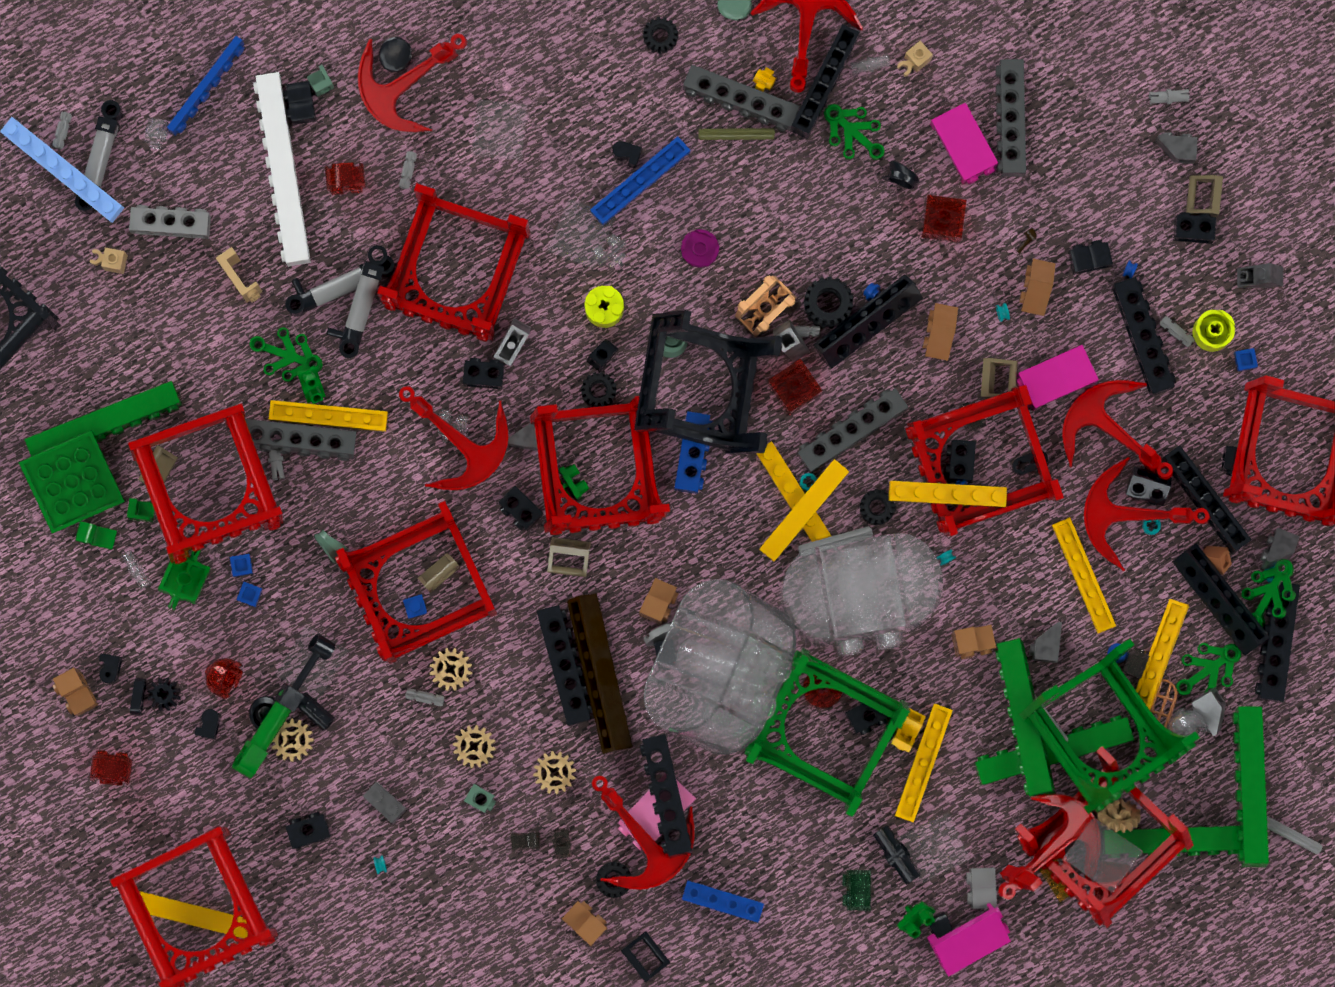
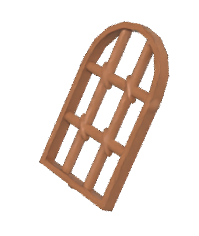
M1162 679L1150 711L1157 714L1159 722L1162 716L1167 717L1164 725L1167 728L1177 702L1178 692L1172 682ZM1163 682L1170 684L1166 696L1159 693ZM1172 686L1175 692L1174 699L1170 698L1169 695ZM1157 697L1163 699L1160 712L1154 710ZM1167 700L1172 701L1169 713L1165 714L1164 708Z

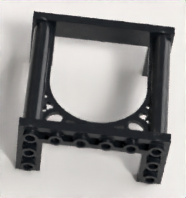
M1 265L0 284L3 285V288L0 289V294L8 307L9 325L5 337L0 342V370L37 333L47 328H53L56 331L60 326L57 322L59 318L44 303L40 306L35 302L37 297L29 290L25 293L21 289L23 285L15 278L9 279L6 276L8 272ZM14 296V299H15V300H22V301H19V302H16V303L13 304V303L10 301V298ZM24 306L28 311L23 316H17L14 314V309ZM15 320L23 321L21 324L18 323L17 327L14 326Z
M688 310L652 314L634 430L639 432L653 431L726 450L725 454L729 455L765 453L768 434L763 432L746 433L748 415L751 409L750 402L754 390L753 383L757 371V359L779 357L782 350L783 337L775 335L742 338L690 324L692 311ZM666 336L709 348L716 352L727 365L732 383L731 397L727 408L715 421L703 425L675 419L676 409H655ZM740 357L739 368L736 369L733 367V361L735 358ZM725 419H728L730 422L729 431L724 427L723 422Z

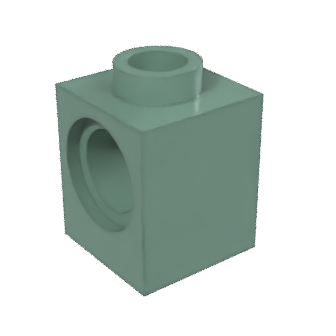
M473 784L464 802L484 813L487 810L491 812L496 803L493 800L495 798L493 794ZM479 794H484L487 797L484 805L476 803V797Z

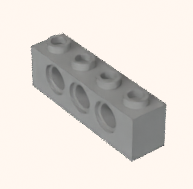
M137 205V208L131 207L129 231L132 234L209 239L211 215L204 209L187 211L186 208L177 207L175 210H168L164 206H156V209H151L146 205ZM150 216L156 217L154 223L147 224L146 221ZM168 218H175L174 224L166 225ZM188 219H194L195 222L192 226H185V222Z

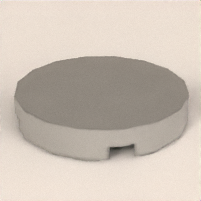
M673 622L674 625L672 626L670 623L664 624L649 633L650 637L644 636L643 640L646 646H654L655 642L668 640L677 635L682 630L679 622Z

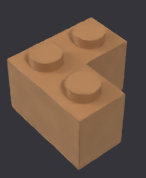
M1033 258L1031 266L1027 265L1023 286L1026 287V290L1021 292L1019 303H1022L1021 311L1041 316L1045 315L1054 283L1056 263Z
M935 303L934 310L929 311L926 332H929V336L924 337L923 348H926V357L948 361L956 330L958 307Z
M655 578L639 611V616L660 625L663 621L667 622L671 613V609L668 608L671 603L675 604L679 593H676L677 587Z
M992 625L977 628L970 627L955 630L951 633L956 657L961 656V660L972 658L975 656V653L979 652L981 656L992 654V650L996 648Z
M72 668L53 678L55 684L52 686L57 695L66 698L68 703L65 705L70 714L74 713L75 716H79L98 706L81 670Z
M577 901L562 920L592 946L607 929L605 926L607 922L599 914L595 917L590 912L592 908L585 901L582 903Z

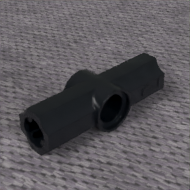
M888 825L873 834L883 849L887 862L893 868L895 867L906 885L921 875L910 859L909 851L902 842L898 841Z

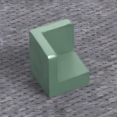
M322 64L319 66L320 70L307 76L317 97L334 89L333 83Z

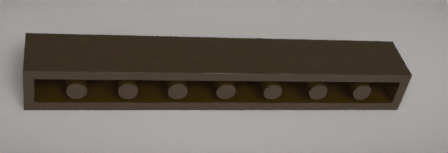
M597 593L568 599L567 604L602 754L632 748L627 718Z

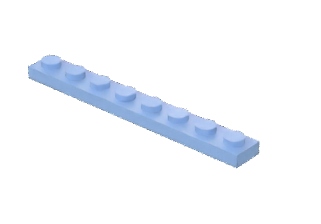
M11 117L0 132L110 222L113 223L122 212L124 207L16 119Z

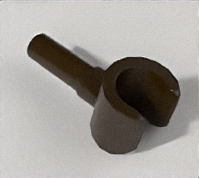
M1033 228L1024 233L1027 239L1016 250L1019 254L1030 242L1036 239L1037 233Z

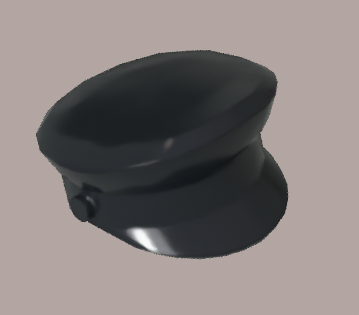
M400 37L387 39L379 50L378 58L380 64L390 72L404 70L412 60L411 46Z
M896 160L890 161V172L882 177L883 180L898 184L906 189H913L920 181L916 173Z
M262 696L251 704L249 717L256 729L259 728L275 703L274 697Z

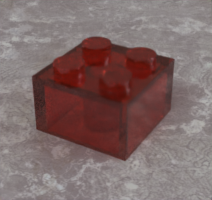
M928 195L925 203L921 238L960 243L967 200Z
M801 359L769 379L767 383L789 416L822 395L823 392Z

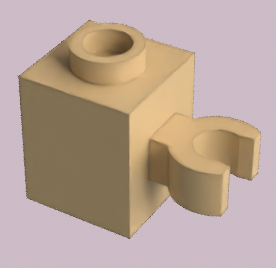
M919 41L905 53L904 59L906 61H901L897 65V69L905 66L907 71L903 76L907 77L911 73L912 68L918 72L932 60L933 54Z
M105 247L104 254H102L99 250H92V253L99 255V258L97 260H90L91 264H101L105 271L124 274L128 257L125 251Z

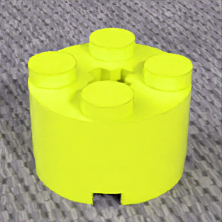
M599 286L591 290L585 299V313L588 320L601 328H609L616 325L624 313V302L621 294L612 286ZM601 304L608 305V310L601 308Z
M1208 310L1195 322L1192 334L1196 344L1203 350L1209 352L1219 351L1232 341L1235 335V323L1233 318L1223 310ZM1215 327L1217 331L1212 333L1211 330Z

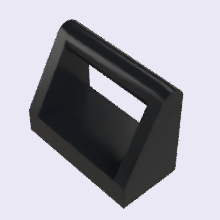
M647 931L621 950L645 983L671 963ZM642 939L662 964L650 974L630 950L631 947Z

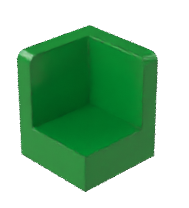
M129 498L127 518L129 520L153 523L154 508L152 503Z

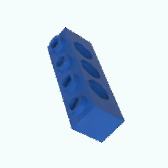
M687 411V422L700 425L713 422L710 421V415ZM682 439L675 491L698 494V489L702 490L704 478H700L701 470H706L707 459L703 458L704 452L709 451L708 445ZM697 449L700 455L697 458H692L689 455V451ZM688 468H694L697 474L694 477H688L685 472Z
M688 880L682 896L684 901L759 923L764 903Z

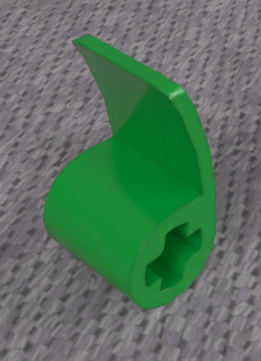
M80 521L75 541L113 549L117 531Z

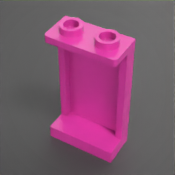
M966 102L931 120L930 125L933 131L935 130L956 167L962 184L967 182L970 185L979 180L978 176L982 174L987 176L996 171L995 168L998 165V161Z
M1080 345L1019 372L1016 384L1017 386H1027L1032 404L1027 406L1028 408L1031 407L1034 411L1081 388L1093 385L1099 379L1083 345Z
M989 903L987 904L989 911L939 939L934 933L927 937L942 969L948 977L1011 942L1008 936L1010 930L1005 922H1001L1003 916L998 907L994 908Z

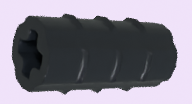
M307 692L303 693L305 696L297 708L323 731L327 730L336 718Z

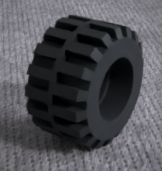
M822 277L819 278V281L815 280L808 287L804 298V311L808 315L809 321L812 320L814 325H820L821 328L829 327V329H832L850 316L853 307V295H851V289L846 287L847 284L845 282L841 283L838 278L835 280L832 277H827V279ZM823 293L836 295L840 300L838 310L831 313L822 311L817 305L818 297Z

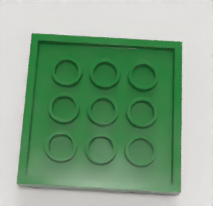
M92 430L18 462L52 534L125 502Z

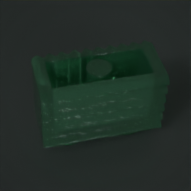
M846 870V874H842V886H846V894H842V906H846V910L871 911V870Z

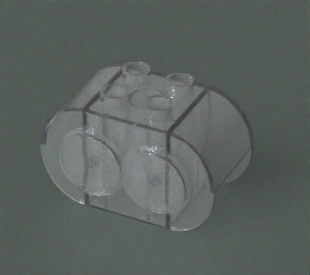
M891 534L810 548L800 553L787 569L780 590L781 613L787 627L799 640L816 648L829 649L836 647L838 657L860 654L861 650H864L863 643L876 641L877 650L900 647V644L904 643L903 636L909 635L920 628L937 608L943 590L942 571L932 550L923 541L908 534Z
M715 579L695 586L681 601L645 684L644 703L651 719L661 728L714 754L727 755L746 748L749 743L751 744L759 736L766 721L774 714L776 709L775 699L782 683L791 674V662L796 650V633L790 618L779 608L731 581Z

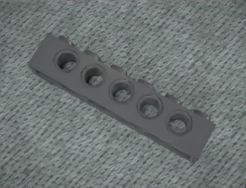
M1001 59L999 65L995 67V76L999 77V84H996V96H999L1000 103H996V115H1000V122H997L996 125L997 134H1000V141H997V152H1001V160H997V171H1001V177H1024L1026 174L1024 59ZM1011 77L1014 79L1015 83L1008 84L1006 83L1005 78ZM1012 96L1015 102L1008 103L1005 97ZM1013 115L1015 117V121L1009 122L1006 120L1005 116ZM1011 133L1016 139L1010 141L1006 138V134ZM1012 152L1016 155V159L1010 160L1006 154Z
M692 64L683 84V90L691 97L698 95L703 97V100L709 104L716 102L721 104V107L725 110L732 111L734 109L739 111V114L743 117H755L761 124L768 125L770 123L776 125L775 128L782 132H786V130L791 131V125L800 107ZM703 82H706L709 84L710 87L706 90H703L699 87V85ZM724 89L728 94L722 97L717 94V91ZM742 96L746 101L744 103H737L735 98ZM760 103L764 108L762 110H755L753 105ZM773 110H779L782 115L780 117H774L772 116L771 112Z
M886 389L880 394L881 398L874 401L871 399L863 405L865 408L861 411L855 410L847 416L849 419L843 423L841 420L831 426L832 430L827 433L825 431L815 436L816 440L811 444L806 442L801 445L797 456L808 472H814L905 412L908 406L897 389ZM887 404L889 411L886 413L881 412L879 405ZM863 415H871L873 422L865 423L862 419ZM848 425H854L857 429V432L855 434H849L846 430V427ZM838 436L841 442L838 445H834L830 442V437ZM817 446L822 447L824 454L816 455L814 448Z
M245 419L250 434L252 435L257 432L262 436L258 440L253 439L256 448H259V451L270 452L271 450H277L281 454L295 452L305 457L312 454L318 455L319 458L323 459L338 457L337 459L341 461H349V459L354 457L356 431ZM279 435L281 440L274 442L271 440V436ZM293 437L300 438L301 442L299 444H293L290 441V439ZM317 439L321 444L315 447L310 444V441ZM336 441L340 444V447L334 449L330 446V443Z

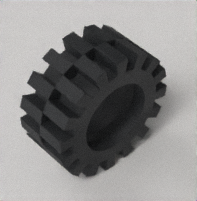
M657 17L656 20L654 18L651 19L650 23L647 22L643 30L644 43L654 53H668L677 44L678 30L676 25H673L672 20L668 21L666 17H663V19ZM658 29H664L668 33V38L664 42H657L653 38V33Z
M595 372L584 379L581 386L582 398L591 407L608 406L612 404L616 397V384L608 374ZM598 383L603 384L607 389L606 394L601 398H596L591 393L592 387Z
M883 489L870 490L863 496L860 502V514L869 524L883 525L894 515L896 505L894 501H889V492L887 493ZM874 500H880L885 505V511L880 515L873 514L870 510V504Z
M608 862L597 872V887L607 897H621L629 889L623 887L612 888L607 885L606 881H601V878H606L611 872H617L621 876L632 877L631 873L622 863Z

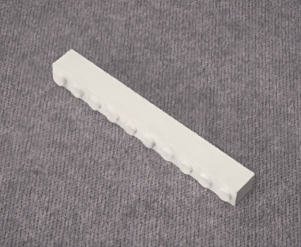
M279 72L257 75L253 86L255 94H259L260 100L256 101L258 113H262V119L259 120L261 131H265L266 137L262 138L264 150H268V157H265L267 168H271L272 174L268 178L270 187H274L275 194H271L273 206L277 205L278 213H274L276 224H280L281 231L277 233L279 243H283L284 250H281L282 262H286L288 267L311 263L281 76Z

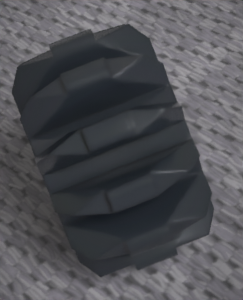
M158 678L159 685L154 682L151 683L155 689L147 690L148 693L153 694V696H149L147 699L148 701L155 700L151 705L153 708L158 706V710L162 711L165 705L166 710L170 711V703L177 707L174 699L181 700L180 696L175 695V693L181 692L180 688L174 689L177 686V682L174 681L170 684V678H166L165 682H163L162 678ZM162 690L169 692V695H166V699L160 697Z

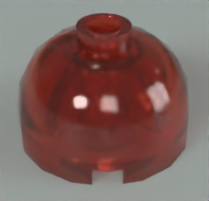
M221 658L206 668L205 675L206 685L210 692L223 699L229 698L230 695L228 694L233 684L235 683L236 690L243 675V671L240 670L242 664L233 659Z

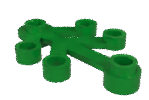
M830 104L824 110V118L830 123L831 136L829 144L832 147H837L840 144L841 139L838 136L839 124L844 128L845 149L843 156L845 159L850 160L855 155L852 136L869 151L871 159H881L884 155V147L879 143L873 144L858 131L871 130L872 132H877L880 130L881 123L878 120H872L871 122H848L844 117L856 116L858 119L865 118L867 114L864 107L842 109L839 105ZM858 110H863V111H864V115H863V116H859V115L857 114V111H858ZM835 111L837 116L831 117L830 112ZM877 123L879 127L877 129H873L871 127V124ZM834 137L838 139L836 144L831 142V139ZM848 150L852 151L853 155L850 157L846 156L845 152ZM873 150H879L880 154L875 156Z
M285 327L279 328L277 335L282 339L286 350L266 344L265 340L260 336H255L250 340V348L254 352L260 353L265 351L283 358L273 364L268 363L264 366V373L268 376H272L277 370L294 362L299 363L301 366L291 371L285 370L282 373V379L285 382H291L294 377L298 376V371L310 368L309 364L311 361L317 363L316 368L318 372L323 367L321 358L312 354L307 343L308 339L304 334H298L295 340L299 346L301 345L305 357L296 353L289 338V331ZM282 330L287 331V335L284 337L280 336ZM301 336L305 337V342L299 343L298 338ZM261 342L262 346L255 348V343ZM268 366L273 367V371L271 373L266 372V368ZM291 373L292 376L290 379H285L284 375Z
M1287 559L1279 560L1272 569L1263 572L1256 570L1251 575V579L1256 583H1262L1264 579L1274 577L1271 583L1254 589L1245 588L1242 591V597L1249 601L1265 594L1255 613H1252L1261 627L1265 624L1263 614L1272 598L1274 603L1273 616L1281 619L1286 615L1279 590L1281 582H1283L1284 586L1282 598L1287 601H1293L1296 597L1290 579L1294 572L1292 562ZM1285 565V570L1281 572L1282 567ZM1260 574V578L1256 580V576ZM1248 591L1251 593L1249 597L1246 596ZM1291 592V596L1287 598V593ZM1281 609L1280 615H1277V611Z
M1207 643L1199 644V647H1197L1199 654L1206 655L1210 653L1220 657L1213 661L1196 658L1190 654L1184 655L1181 659L1184 666L1195 665L1205 668L1188 680L1182 679L1178 681L1175 686L1178 694L1182 696L1189 694L1192 691V686L1208 675V688L1205 689V692L1216 687L1219 667L1226 663L1225 674L1220 682L1221 685H1224L1223 687L1231 686L1233 684L1234 663L1240 660L1241 650L1235 644H1228L1224 648L1209 646ZM1202 645L1207 647V651L1205 653L1201 652L1200 647ZM1229 650L1234 651V657L1228 656ZM1185 657L1191 658L1190 664L1184 662ZM1224 678L1230 679L1229 685L1224 684ZM1181 684H1185L1187 686L1186 691L1180 690Z

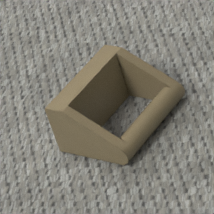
M1190 176L1186 212L1197 216L1199 214H1210L1211 217H1217L1220 212L1223 176ZM1197 181L1212 183L1209 209H1194Z
M983 358L981 397L983 399L1000 395L994 393L996 366H1010L1008 392L1011 391V388L1016 387L1018 361Z
M157 445L153 455L165 483L178 457ZM140 475L138 480L145 484L142 475Z
M552 537L547 572L586 577L591 542ZM554 553L584 556L583 569L552 565Z
M446 553L417 579L431 594L459 570L460 566Z

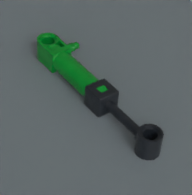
M319 633L311 639L308 650L313 654L293 685L289 686L286 683L282 685L274 698L275 703L252 739L246 741L233 761L232 769L249 779L255 775L267 756L268 752L266 751L290 713L292 711L295 712L305 695L298 690L319 657L327 660L332 655L335 643Z

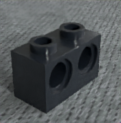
M1189 212L1177 214L1174 218L1173 241L1212 244L1215 241L1216 217H1211L1210 214L1191 216ZM1180 224H1188L1189 230H1182ZM1205 224L1209 231H1201L1200 225Z
M470 358L469 361L465 360L463 386L503 390L504 363L494 359H490L489 362H481L479 358ZM472 368L480 370L476 377L469 375V371ZM491 370L499 372L496 378H490L488 374Z
M952 439L951 445L947 444L946 456H950V461L945 466V476H948V481L965 480L972 483L976 441ZM957 447H963L966 454L959 456L955 450ZM961 466L964 469V474L957 475L954 472V468Z
M1134 466L1127 484L1126 495L1133 499L1148 501L1152 505L1164 506L1171 488L1172 477L1166 480L1161 479L1156 472ZM1140 483L1142 486H1136L1135 484ZM1159 489L1161 492H1155L1154 490Z
M516 486L499 501L501 506L499 510L506 517L511 515L515 519L513 523L521 531L523 529L528 531L544 515ZM510 499H517L518 505L515 508L508 507L507 503ZM525 512L532 514V519L528 522L521 519L522 514Z

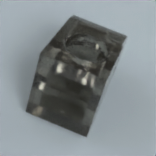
M568 827L551 830L556 859L572 857Z
M540 832L511 834L512 852L541 849Z

